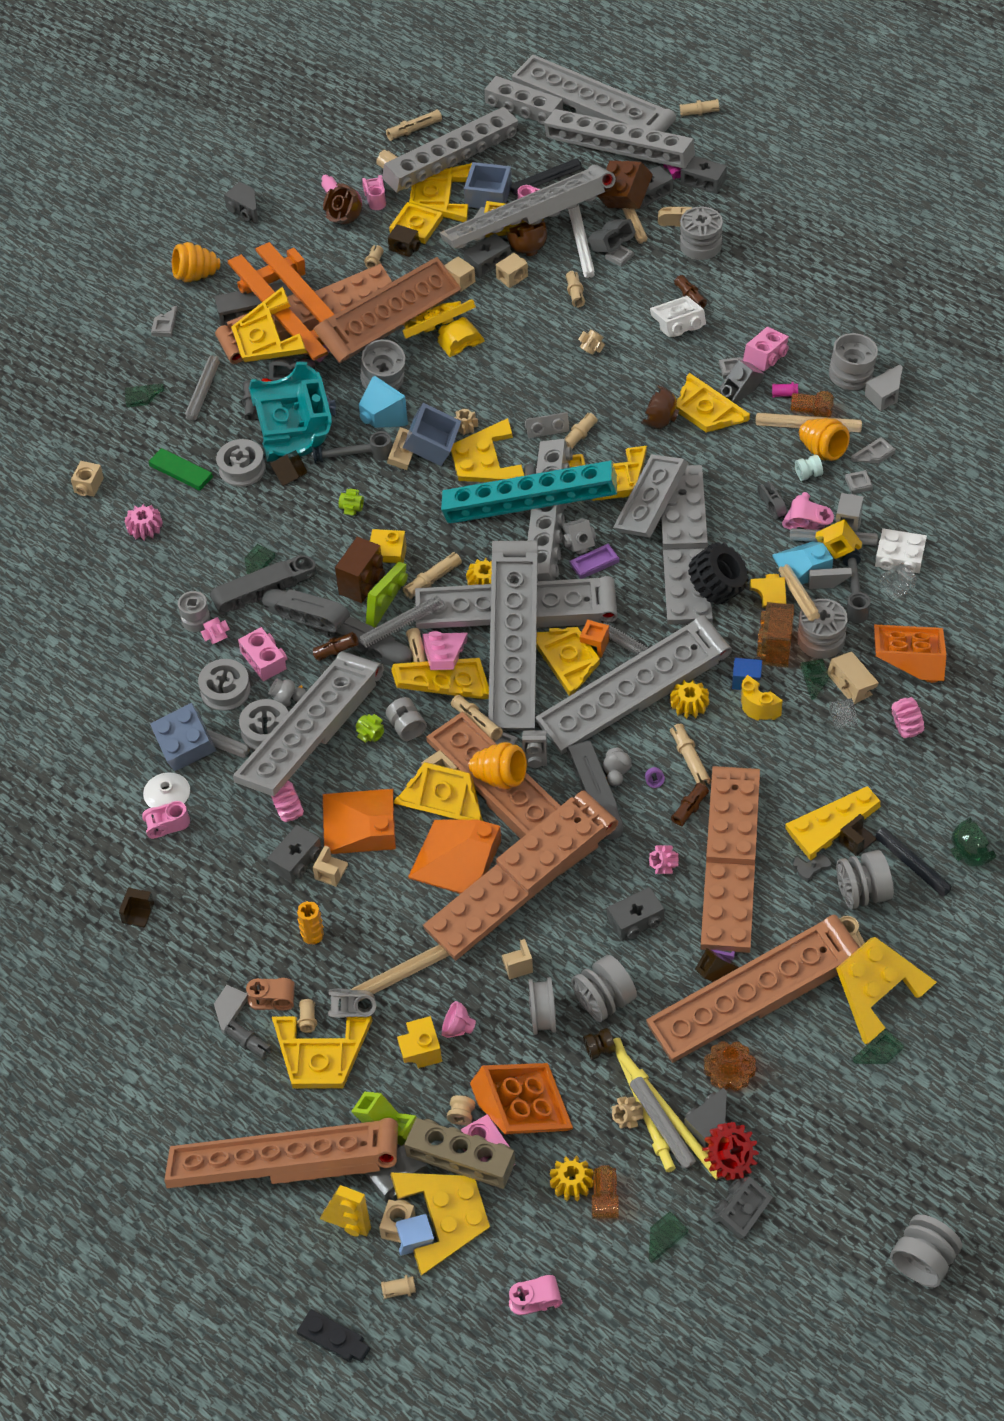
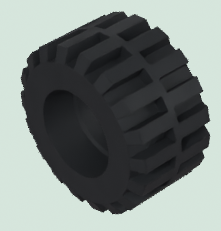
M712 543L694 556L689 563L690 569L688 574L691 576L690 581L694 584V589L700 593L702 598L705 597L708 602H713L716 605L720 603L725 604L741 593L748 586L747 582L749 581V576L747 575L749 571L745 566V561L742 560L739 553L735 552L734 548L728 547L725 543Z

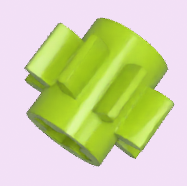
M347 489L346 493L340 494L339 509H344L343 514L354 516L357 511H362L364 496L359 495V490Z
M370 714L368 716L363 715L355 726L356 732L359 733L357 737L365 743L368 740L370 742L378 741L384 733V725L381 724L383 720L375 714L372 716Z

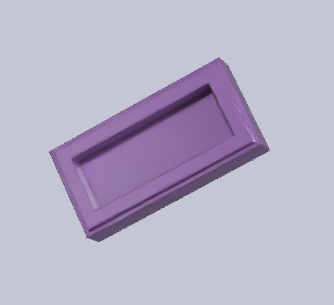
M609 544L570 560L571 567L580 579L619 563V557Z

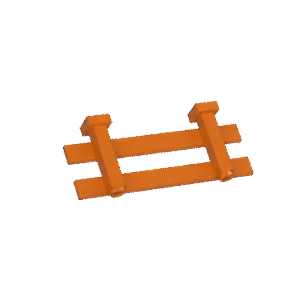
M270 242L255 248L260 257L268 264V266L257 271L242 254L227 260L229 266L240 277L237 286L241 293L246 292L248 294L253 292L263 302L275 293L268 284L281 279L319 322L335 315L301 278V276L305 275V260L295 248L287 250L286 258H283ZM289 307L273 314L291 336L300 333L307 354L313 361L328 354V351L323 346V341L314 329L309 331Z

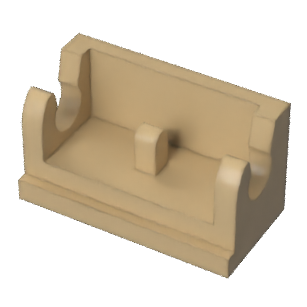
M852 651L831 659L827 675L853 705L873 695L869 690L876 688L879 682Z

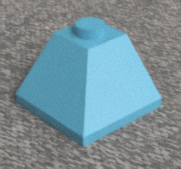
M372 377L359 403L361 420L375 428L406 426L408 418L405 396L378 377Z
M813 541L772 554L778 567H784L785 564H788L801 584L808 583L809 570L832 569L833 558L826 546L821 542Z

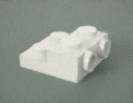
M688 296L650 308L651 316L659 322L660 330L668 337H676L682 335L685 331L697 330L706 325L704 309Z
M882 529L875 566L881 567L884 570L895 569L908 574H920L927 535Z

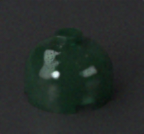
M971 817L961 822L954 829L951 837L953 848L950 851L958 862L963 860L969 866L979 867L996 858L994 850L990 851L987 847L989 846V841L975 821L972 822Z

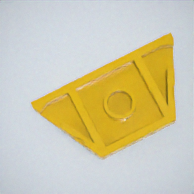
M468 300L462 304L461 301L442 303L407 322L402 332L405 339L422 331L430 332L436 328V325L450 323L454 320L453 317L476 308L473 300Z
M691 373L687 375L686 383L681 389L680 397L677 399L676 409L679 410L678 414L706 433L750 420V413Z
M567 627L565 629L549 628V632H537L538 651L567 694L571 696L599 666L600 658L591 645L580 642L582 632L578 627Z
M424 762L415 777L411 778L406 785L407 787L394 800V804L458 820L478 819L483 821L472 773Z

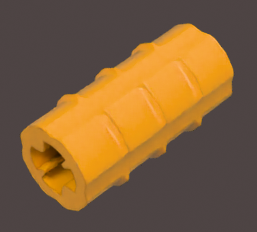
M303 902L299 905L297 911V920L301 930L300 934L307 944H317L323 939L324 935L321 912L315 902Z

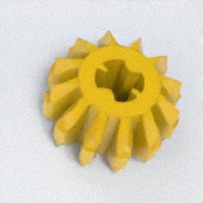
M487 558L484 561L477 559L475 564H470L469 570L466 573L468 585L491 584L492 561L489 562Z
M683 680L682 685L676 684L670 694L672 710H676L677 716L684 713L686 719L689 717V714H692L695 718H697L698 713L704 714L709 705L708 689L704 688L702 683L695 684L694 680L691 683Z
M565 1156L564 1163L556 1161L555 1169L550 1171V1177L552 1178L550 1180V1187L555 1189L557 1197L564 1194L566 1202L570 1199V1195H574V1199L578 1202L580 1199L579 1193L587 1197L589 1194L588 1188H592L594 1185V1180H592L594 1176L593 1170L588 1168L586 1160L579 1163L578 1156L573 1161H570Z

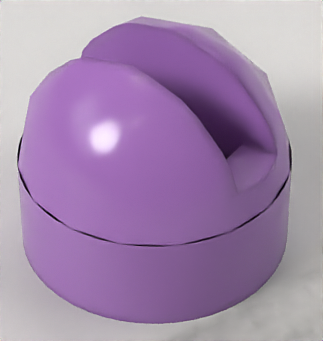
M652 767L645 773V780L648 786L652 788L660 787L665 781L662 770L657 767ZM653 773H656V776H657V779H658V780L653 781V779H652V774H653Z

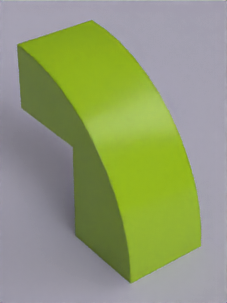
M366 1091L351 1111L362 1123L380 1121L384 1118H392L397 1121V1144L401 1146L405 1144L417 1118L416 1115L398 1113L381 1093Z

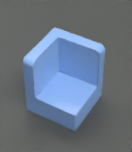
M426 1214L396 1222V1229L401 1241L399 1248L401 1256L413 1253V1250L432 1244L434 1237Z

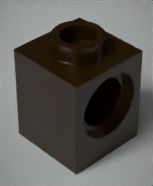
M397 224L388 236L389 251L411 257L414 251L417 252L420 248L421 241L419 240L417 230Z

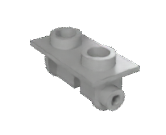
M568 412L526 419L525 428L528 438L569 432Z

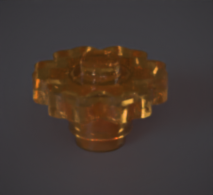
M722 1041L719 1044L713 1045L711 1047V1054L705 1056L704 1074L711 1077V1085L718 1087L720 1090L722 1088L727 1090L730 1087L732 1090L738 1091L741 1088L747 1087L749 1085V1078L755 1076L756 1059L749 1055V1048L737 1041L731 1045Z

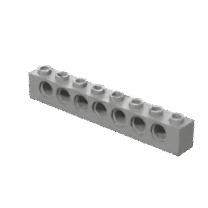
M503 106L385 163L382 179L396 193L403 189H408L410 186L422 182L448 167H453L455 164L467 160L493 145H498L507 138H512L516 134L518 120Z
M554 109L544 122L546 137L679 168L685 169L695 155L694 139L558 109Z
M565 439L540 441L536 474L570 468L568 461L572 460L573 454L571 447H568ZM567 503L531 509L527 541H538V581H553L559 576L557 562L561 559L559 546L563 542L561 529L562 524H565L563 512L567 508Z

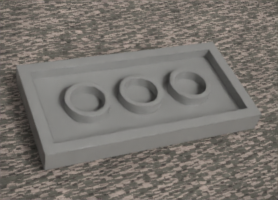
M651 454L613 528L620 533L650 538L685 472L688 462L682 458Z

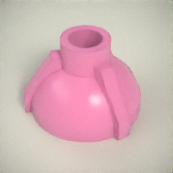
M455 1001L450 1005L443 1022L442 1036L450 1038L464 1035L465 1032L468 1034L472 1033L476 1020L468 1016V1012L462 1003Z

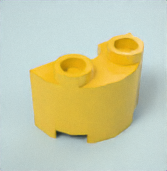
M461 317L448 325H443L438 330V344L449 357L461 353L467 346L474 347L485 342L483 336L466 317Z
M747 675L742 682L741 689L743 711L749 717L758 721L759 719L775 720L782 715L783 700L771 691L760 692L758 689L760 683Z

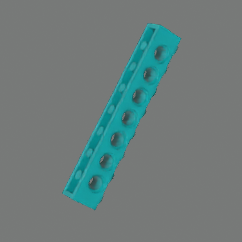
M612 460L442 490L441 510L447 523H457L617 495V474Z

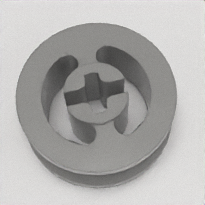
M237 439L223 445L216 456L222 480L227 484L239 487L248 486L260 480L266 470L263 451L260 445L248 439Z
M232 659L215 660L207 664L198 677L201 698L212 709L220 711L235 709L241 706L250 695L251 687L248 672L238 661Z
M261 699L247 705L239 718V726L244 743L249 748L256 750L287 715V708L282 703L272 699ZM264 717H267L268 734H264L263 731Z
M547 977L545 982H533L532 979H528L533 1035H537L538 1031L551 1030L552 1033H556V1009L551 977Z

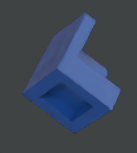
M735 658L732 689L741 690L742 679H745L747 675L756 681L761 680L762 660Z

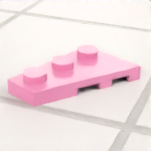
M432 631L429 634H423V646L430 670H453L459 659V653L463 651L464 644L467 643L468 633Z

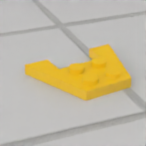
M472 163L446 168L440 173L412 185L409 203L442 212L445 218L466 222L469 210L468 204H450L452 182H466Z
M283 287L231 326L244 362L307 353L300 333L283 341L279 337L272 314L291 307Z
M508 418L453 443L451 455L458 481L492 482L524 476L522 465L500 468L493 441L513 438Z
M647 446L627 448V462L613 464L617 474V495L591 500L596 501L630 496L642 473ZM582 454L573 455L572 460L568 461L570 468L585 465L584 456Z
M876 937L870 938L836 968L864 1044L871 1042L885 1029V1026L871 1007L901 980L904 981L916 998L921 997L937 983Z
M372 1016L347 1017L345 1038L296 1039L297 1017H272L292 1088H344L372 1023Z
M391 1172L390 1175L398 1200L419 1193L424 1194L438 1242L413 1250L421 1276L489 1229L490 1225L475 1179L462 1175Z

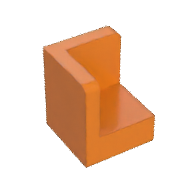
M587 619L580 635V642L597 647V655L602 658L609 642V625Z

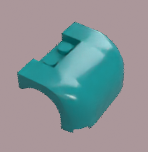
M296 362L293 371L282 379L268 382L251 379L249 391L253 406H256L267 462L276 461L295 450L299 456H305L313 452L312 447L319 448L326 440L332 424L331 413L320 373L308 366L307 362Z

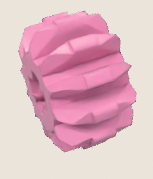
M143 504L139 508L134 506V511H128L127 517H125L127 532L129 535H133L135 540L141 536L145 541L146 536L153 539L154 533L160 534L163 522L158 509H154L152 505L146 507Z
M912 697L903 698L892 704L894 722L899 734L903 738H912L924 731L923 715L915 699Z
M287 781L275 796H271L277 812L284 822L296 820L304 812L293 784Z

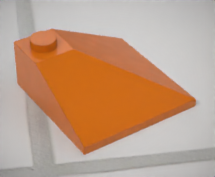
M874 624L876 657L920 680L930 683L944 681L946 648L943 628Z
M393 789L323 794L324 846L330 847L331 854L396 849Z
M478 819L434 820L408 878L461 894L488 872L501 843L500 826Z
M548 1063L483 1065L470 1082L477 1104L504 1134L556 1132L573 1129Z

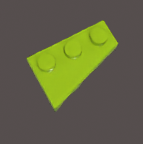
M398 561L368 593L366 624L376 628L401 586H404L407 582V564Z

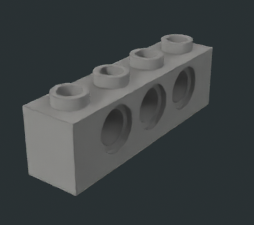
M495 76L485 88V103L498 108L504 106L510 113L512 112L524 118L538 121L541 124H544L554 109L563 110L562 98Z

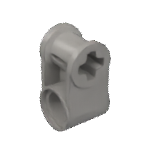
M341 988L329 990L331 1010L328 1011V1016L368 1017L376 1010L375 996L370 991ZM362 998H368L372 1004L369 1008L362 1009L358 1006V1002Z

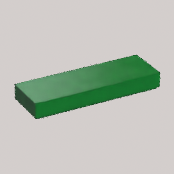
M163 448L148 461L150 467L199 491L213 478L212 472Z

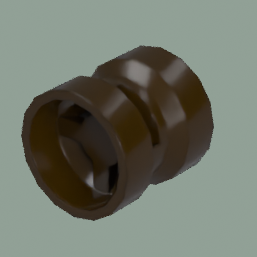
M608 1028L600 1030L595 1035L590 1033L583 1036L584 1045L591 1060L599 1058L600 1054L603 1053L611 1054L616 1052L615 1043Z

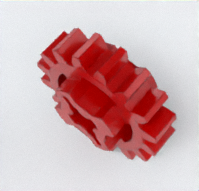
M735 1122L719 1124L718 1128L710 1130L712 1137H705L704 1140L709 1145L702 1148V1151L708 1153V1157L704 1159V1162H711L712 1165L709 1171L717 1170L716 1177H725L728 1181L742 1179L744 1174L752 1172L749 1166L757 1164L753 1159L754 1155L759 1154L758 1151L753 1150V1146L757 1144V1141L749 1139L752 1132H744V1125L736 1126Z

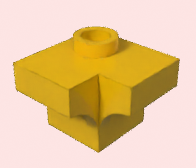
M845 519L816 532L815 538L826 546L835 559L854 551L855 548H862L861 540Z
M372 529L370 541L381 546L382 562L398 563L399 561L404 563L407 547L405 531Z
M767 574L766 578L751 579L749 581L750 591H755L761 597L762 608L785 607V577H779V574Z
M431 1016L407 1022L408 1034L397 1037L404 1063H416L418 1068L442 1062L441 1048Z

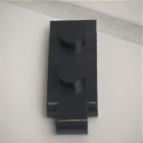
M310 1309L297 1330V1335L349 1363L352 1358L362 1363L371 1349L367 1344L363 1343L364 1338L361 1335L313 1309Z

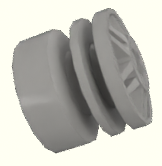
M694 207L687 210L680 220L681 251L686 256L696 260H706L715 257L722 248V216L718 211L709 207Z
M850 333L840 336L834 342L828 373L831 381L836 386L847 390H860L866 387V382L872 378L878 348L875 342L862 334Z
M380 339L366 345L362 351L360 375L365 389H367L374 376L396 390L401 387L404 379L406 357L403 349L397 343L391 340Z
M830 599L812 600L818 609L820 618L815 619L813 622L809 621L801 609L799 613L798 645L808 656L817 659H827L836 656L845 645L847 613L843 606L836 601Z
M879 849L863 853L861 855V863L855 856H850L848 860L842 858L837 861L836 869L839 889L848 908L851 910L858 908L859 904L862 907L867 906L869 896L874 903L888 901L893 898L894 889L891 872L885 856Z
M606 955L596 961L592 966L593 971L586 968L581 974H576L571 979L573 990L579 1002L598 1022H602L608 1015L614 1014L616 1011L615 1005L623 1008L637 998V991L629 974L622 964L611 955Z
M917 1214L912 1217L909 1226L904 1230V1237L900 1238L894 1246L890 1259L902 1274L923 1286L935 1288L941 1284L948 1272V1265L955 1261L956 1255L961 1251L962 1242L958 1235L946 1224L933 1217Z

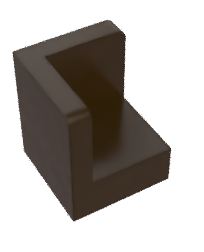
M296 450L270 463L283 486L308 473Z
M861 814L840 829L839 842L855 856H858L876 841V837L863 827L864 816Z
M128 887L119 909V915L123 924L146 927L154 906L151 892Z
M706 948L695 970L703 978L714 982L738 969L739 966L729 958Z

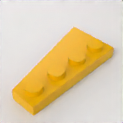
M480 658L458 659L453 670H430L428 661L393 664L391 668L397 688L489 699V686Z
M866 786L786 823L785 828L811 861L817 856V852L823 848L826 850L831 846L832 841L840 835V829L861 814L865 820L881 807L880 800Z

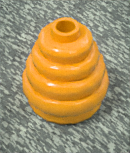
M186 242L177 244L173 249L172 273L177 280H182L186 283L198 281L201 278H207L208 275H214L216 270L220 269V259L216 257V254L209 252L208 249L202 248L200 245Z
M834 418L810 419L802 424L799 429L800 440L810 453L818 455L820 460H837L842 457L848 448L850 440L849 431L846 426Z
M502 742L476 752L469 761V770L475 778L481 779L493 787L505 790L517 787L524 781L527 760L521 747L509 742Z

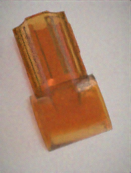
M820 391L816 395L792 393L791 411L813 413L815 417L830 418L833 411L834 396L828 391Z
M601 1165L598 1168H594L592 1219H619L618 1195H616V1168H612L609 1165Z

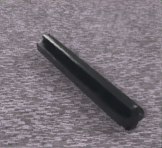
M575 158L510 185V190L512 194L517 195L520 186L530 185L535 188L581 169V162L578 158Z
M882 827L876 832L875 837L879 842L941 896H946L951 891L952 886L889 830Z

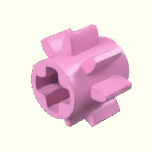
M216 617L203 624L205 630L201 631V634L205 641L210 639L211 643L215 644L227 638L225 632L230 629L226 620L220 622L219 618Z
M656 845V851L649 854V865L656 869V874H672V869L678 866L679 854L672 851V845Z

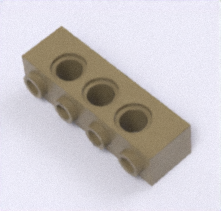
M416 1118L404 1144L407 1157L502 1189L505 1188L515 1164L514 1150L503 1143L494 1144L479 1135L470 1136L462 1133L461 1130L455 1127L446 1128L440 1126L430 1119L422 1120ZM434 1141H442L439 1145L431 1144ZM458 1149L467 1150L464 1153H456ZM483 1157L491 1158L487 1162L480 1161Z

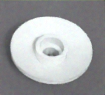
M162 773L148 781L143 792L144 800L151 808L169 804L173 801L185 803L190 795V785L179 774Z

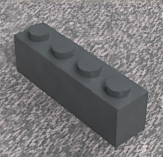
M284 282L269 284L275 292L283 287L287 297L294 294ZM236 291L214 296L221 326L227 325L228 321L251 312L262 303L253 292L247 294L246 292Z

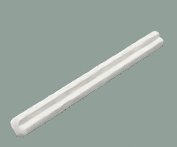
M578 204L577 207L568 209L584 277L592 278L595 275Z

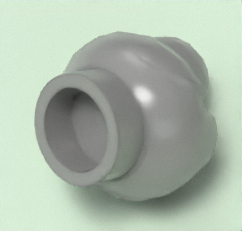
M277 678L273 682L268 694L273 696L275 701L288 707L291 705V697L295 702H298L307 691L302 685L295 688V683L290 679L282 681Z
M620 748L608 750L603 761V770L607 774V782L615 787L623 782V774L632 767L630 756Z

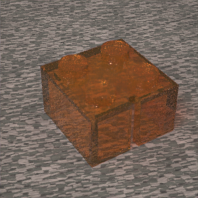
M767 602L766 611H761L757 656L761 657L762 665L788 668L795 605Z

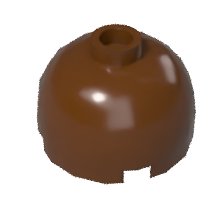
M338 183L336 184L337 187L327 192L323 202V210L326 211L327 216L325 217L331 222L347 225L354 222L362 212V198L358 191L351 186Z
M542 221L532 225L523 222L510 227L509 231H506L510 246L518 253H526V256L536 255L538 250L546 244V223Z
M657 385L655 390L659 392H655V395H652L645 414L649 416L647 420L643 419L641 424L654 429H662L670 421L675 422L679 410L676 409L677 400L675 395L667 388Z

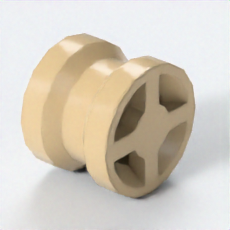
M453 1096L450 1100L451 1110L447 1113V1120L452 1124L464 1126L471 1124L473 1119L471 1112L475 1110V1101L466 1096Z

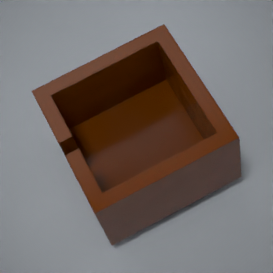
M609 160L606 170L615 175V184L610 188L604 187L605 192L597 195V197L608 208L640 209L653 176L652 172L641 161Z
M358 536L335 566L339 595L359 603H363L365 598L368 597V593L385 574L380 545Z

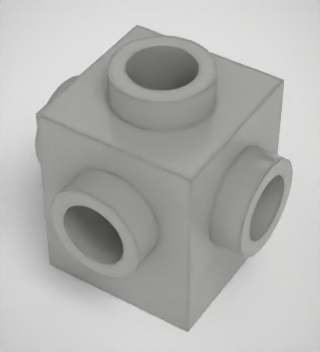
M581 518L562 524L565 534L562 535V539L566 548L576 552V554L589 551V547L595 546L594 539H596L594 528L590 527L589 520Z

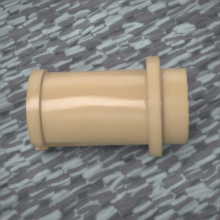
M373 245L369 256L365 258V265L368 269L380 264V258L384 252L381 246L377 245L375 249V245Z
M304 999L299 1002L300 1019L297 1021V1026L300 1028V1031L310 1033L317 1026L315 1002L311 999Z
M405 1275V1278L381 1282L384 1300L406 1294L410 1297L411 1293H416L413 1276L408 1277V1275Z

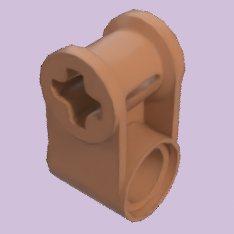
M257 978L249 981L246 986L248 1004L255 1010H290L294 1006L295 983L291 979Z

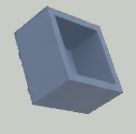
M472 162L464 187L465 204L472 208L485 207L486 201L506 204L510 185L512 184L511 166Z
M422 403L413 418L403 448L442 466L451 452L461 421Z
M192 703L150 723L165 759L174 771L216 751L200 713Z

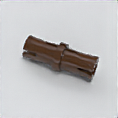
M680 275L675 279L674 284L682 291L683 297L688 296L702 308L707 305V300L698 292V288L692 285L684 275Z
M350 632L340 638L334 637L329 639V642L321 646L314 647L313 655L315 659L321 661L331 655L337 656L341 651L357 646L359 644L357 635Z
M697 783L690 794L684 796L681 800V805L671 816V821L681 827L684 826L693 812L696 813L699 809V804L709 793L708 788L702 783Z

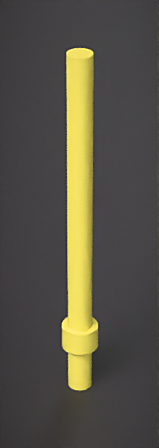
M615 1038L613 1039L616 1048L615 1053L620 1062L623 1057L627 1056L621 1039ZM620 1062L622 1070L630 1086L632 1076ZM631 1089V1091H632L634 1097H636V1101L640 1103V1101L638 1100L637 1096L635 1095V1093H634L633 1090ZM642 1107L643 1119L654 1142L652 1147L655 1154L660 1156L665 1171L672 1172L676 1167L669 1153L670 1148L644 1107Z
M628 1055L623 1057L620 1062L632 1076L631 1080L637 1077H642L681 1138L709 1171L712 1165L711 1162H704V1159L708 1157V1153L702 1151L703 1147L649 1082V1076L645 1071L639 1069ZM717 1170L709 1171L711 1175L715 1178V1180L719 1179L718 1177H716Z

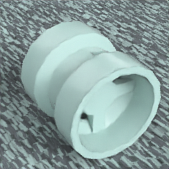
M818 455L810 456L808 460L798 459L795 461V470L800 481L808 480L810 476L818 477L823 475V466Z

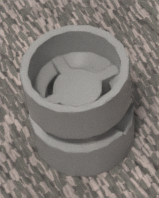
M189 591L179 598L178 609L183 627L191 632L204 630L203 624L210 621V613L205 595L201 592Z
M399 698L387 707L386 717L395 727V731L403 741L412 740L422 735L426 730L427 723L410 698Z

